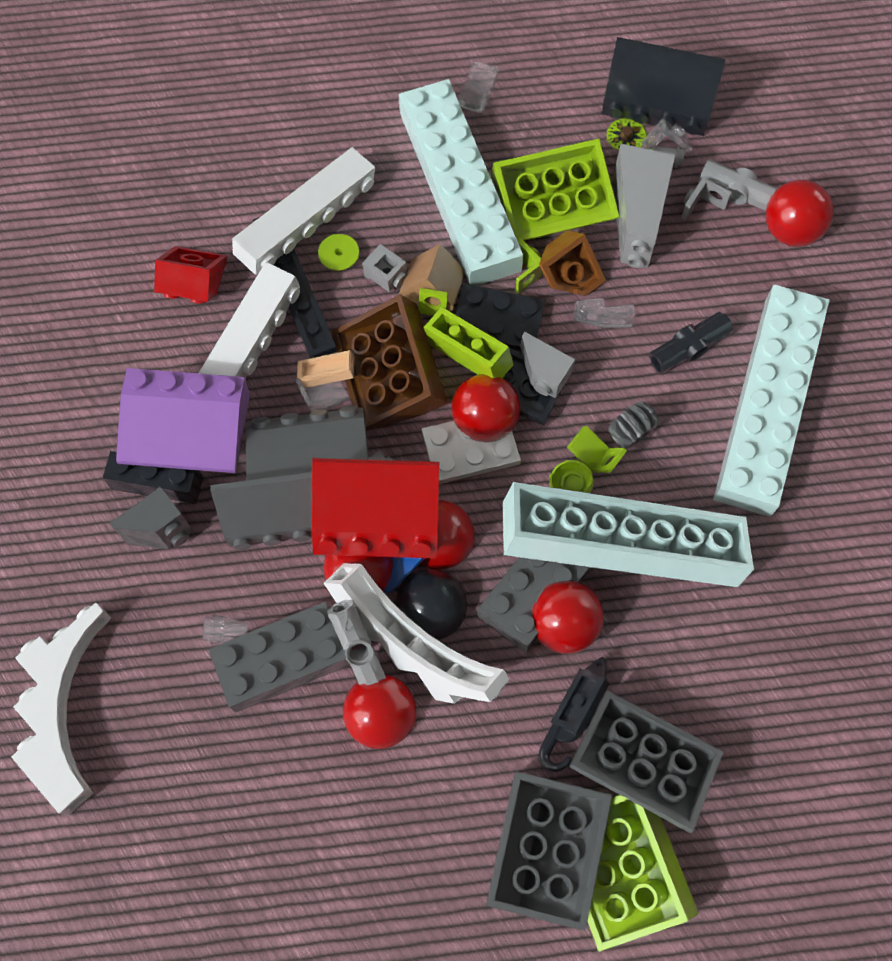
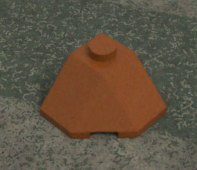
M567 230L546 245L539 266L550 288L586 296L606 281L585 234Z

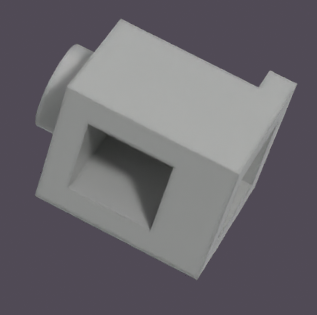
M381 244L362 263L364 277L368 280L372 279L388 292L394 287L397 289L401 288L407 276L406 262Z

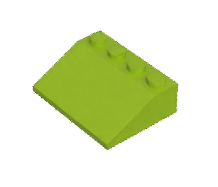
M599 138L493 164L491 170L493 184L516 239L520 237L523 241L619 219Z
M621 795L611 798L588 917V924L598 951L687 922L699 915L661 817Z

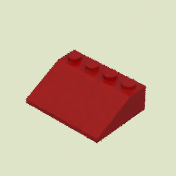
M312 458L311 532L313 555L437 559L440 462Z

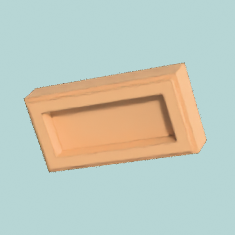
M349 350L298 361L296 383L300 389L354 378L355 356Z

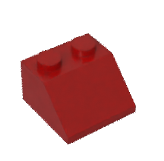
M174 246L155 260L154 292L164 294V297L170 299L188 298L191 302L197 304L209 302L217 295L226 266L227 255Z

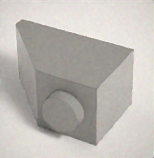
M524 332L521 340V352L530 384L540 394L556 398L573 372L575 359Z

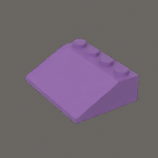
M127 368L120 399L116 462L128 465L236 473L250 397L245 377Z

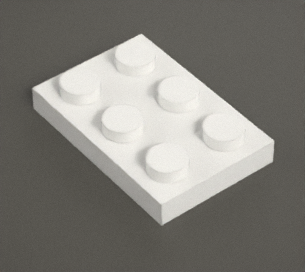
M454 421L422 428L429 461L440 462L439 484L520 465L521 460L512 432L494 442H478L470 439L469 436L458 429Z

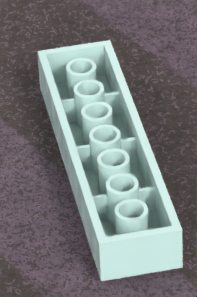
M449 79L400 93V115L459 262L464 268L468 284L478 286L522 272L523 253Z
M773 284L765 300L716 486L714 501L771 517L779 507L829 299Z
M513 482L503 501L504 555L732 587H738L754 570L747 520L743 516Z

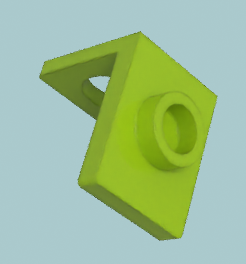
M520 237L517 239V242L523 253V263L529 269L516 278L515 292L517 294L543 276L539 266L541 260L539 252L534 247H529Z
M420 288L418 306L420 314L434 316L441 307L448 310V293ZM435 297L440 300L441 304L431 305L425 299Z
M583 426L567 446L582 463L591 469L592 473H611L627 452L624 447L609 448L588 426ZM615 456L610 463L605 465L610 458Z

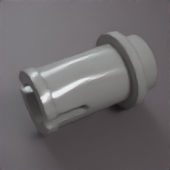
M652 146L654 151L675 155L674 168H677V165L683 166L685 149H680V146H677V148Z

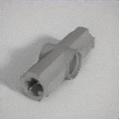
M710 159L706 162L698 181L700 182L702 178H705L732 192L729 201L733 204L742 205L749 203L765 211L771 195L778 189L757 180L756 174L747 168L734 170Z
M343 600L335 603L333 607L327 610V613L344 649L346 660L351 665L359 685L378 683L380 679L386 678L353 600ZM356 644L364 645L358 650L351 649Z

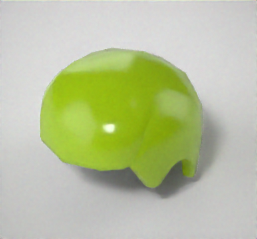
M566 460L558 464L549 475L550 488L591 494L594 479L592 471L587 465L580 461Z

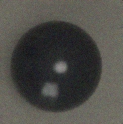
M426 569L412 574L402 583L396 596L395 605L410 620L436 640L444 639L457 631L467 613V598L462 585L449 573L437 569Z

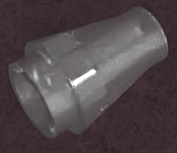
M213 614L212 617L205 616L203 641H210V644L223 643L247 634L248 622H241Z

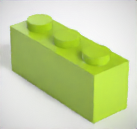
M443 307L424 326L430 346L477 375L484 374L492 378H503L514 365L507 345Z

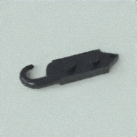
M603 657L587 668L579 669L551 720L552 725L538 753L541 765L548 771L559 772L568 767L572 761L570 756H567L560 763H553L550 760V754L557 741L571 743L581 738L610 684L606 678V660Z

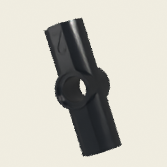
M719 311L695 326L689 324L683 327L674 335L672 340L650 352L649 358L653 368L663 375L687 360L692 362L700 358L709 350L710 346L732 334L734 329L731 325V320L725 313L723 314Z

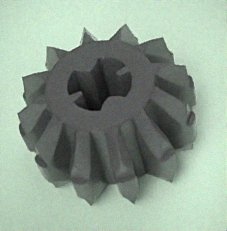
M640 401L631 405L622 414L617 416L611 422L608 431L611 433L614 441L617 444L619 443L622 448H631L657 427L660 419L651 406L645 401Z

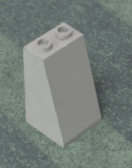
M620 144L613 176L615 202L619 213L617 229L621 263L628 264L634 268H648L657 238L675 155Z

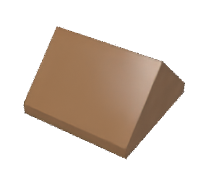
M440 243L411 260L407 276L404 279L399 294L415 303H419L420 288L447 292V309L453 310L465 275L464 268ZM435 297L425 299L431 305L441 304L440 300Z

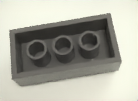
M519 557L479 606L478 617L526 654L537 640L538 632L534 626L532 609L533 604L537 603L539 596L544 591L542 589L553 582L574 580L581 583L593 567Z
M326 602L208 649L230 709L237 713L350 666L327 613L329 609Z

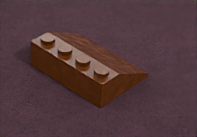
M399 294L331 331L337 353L351 350L355 356L354 378L346 379L345 382L352 406L363 408L366 431L424 415L448 403L424 330L422 318L415 302Z

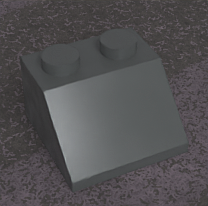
M161 487L110 522L112 528L128 545L171 549L174 546L177 547L185 543L189 539V535L194 532Z

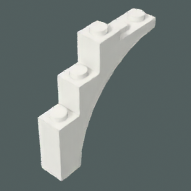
M343 563L324 582V585L337 603L343 600H353L365 630L370 636V640L381 643L399 670L417 672L435 700L455 704L462 697L491 702L500 694L501 689L510 680L503 669L487 666L469 659L426 633L384 594L362 564Z
M97 603L82 609L78 613L77 619L71 625L61 628L54 634L53 640L50 643L39 636L37 639L27 642L21 648V653L15 657L38 685L24 691L19 697L20 701L13 706L36 735L23 740L17 747L18 751L11 757L59 814L67 816L93 794L81 776L71 753L67 733V700L71 681L81 656L94 636L111 619L110 615Z

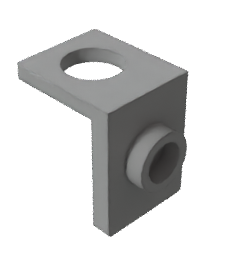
M702 178L696 189L690 188L683 201L685 207L681 219L687 220L700 198L725 210L732 192ZM710 191L718 192L722 199L713 197Z

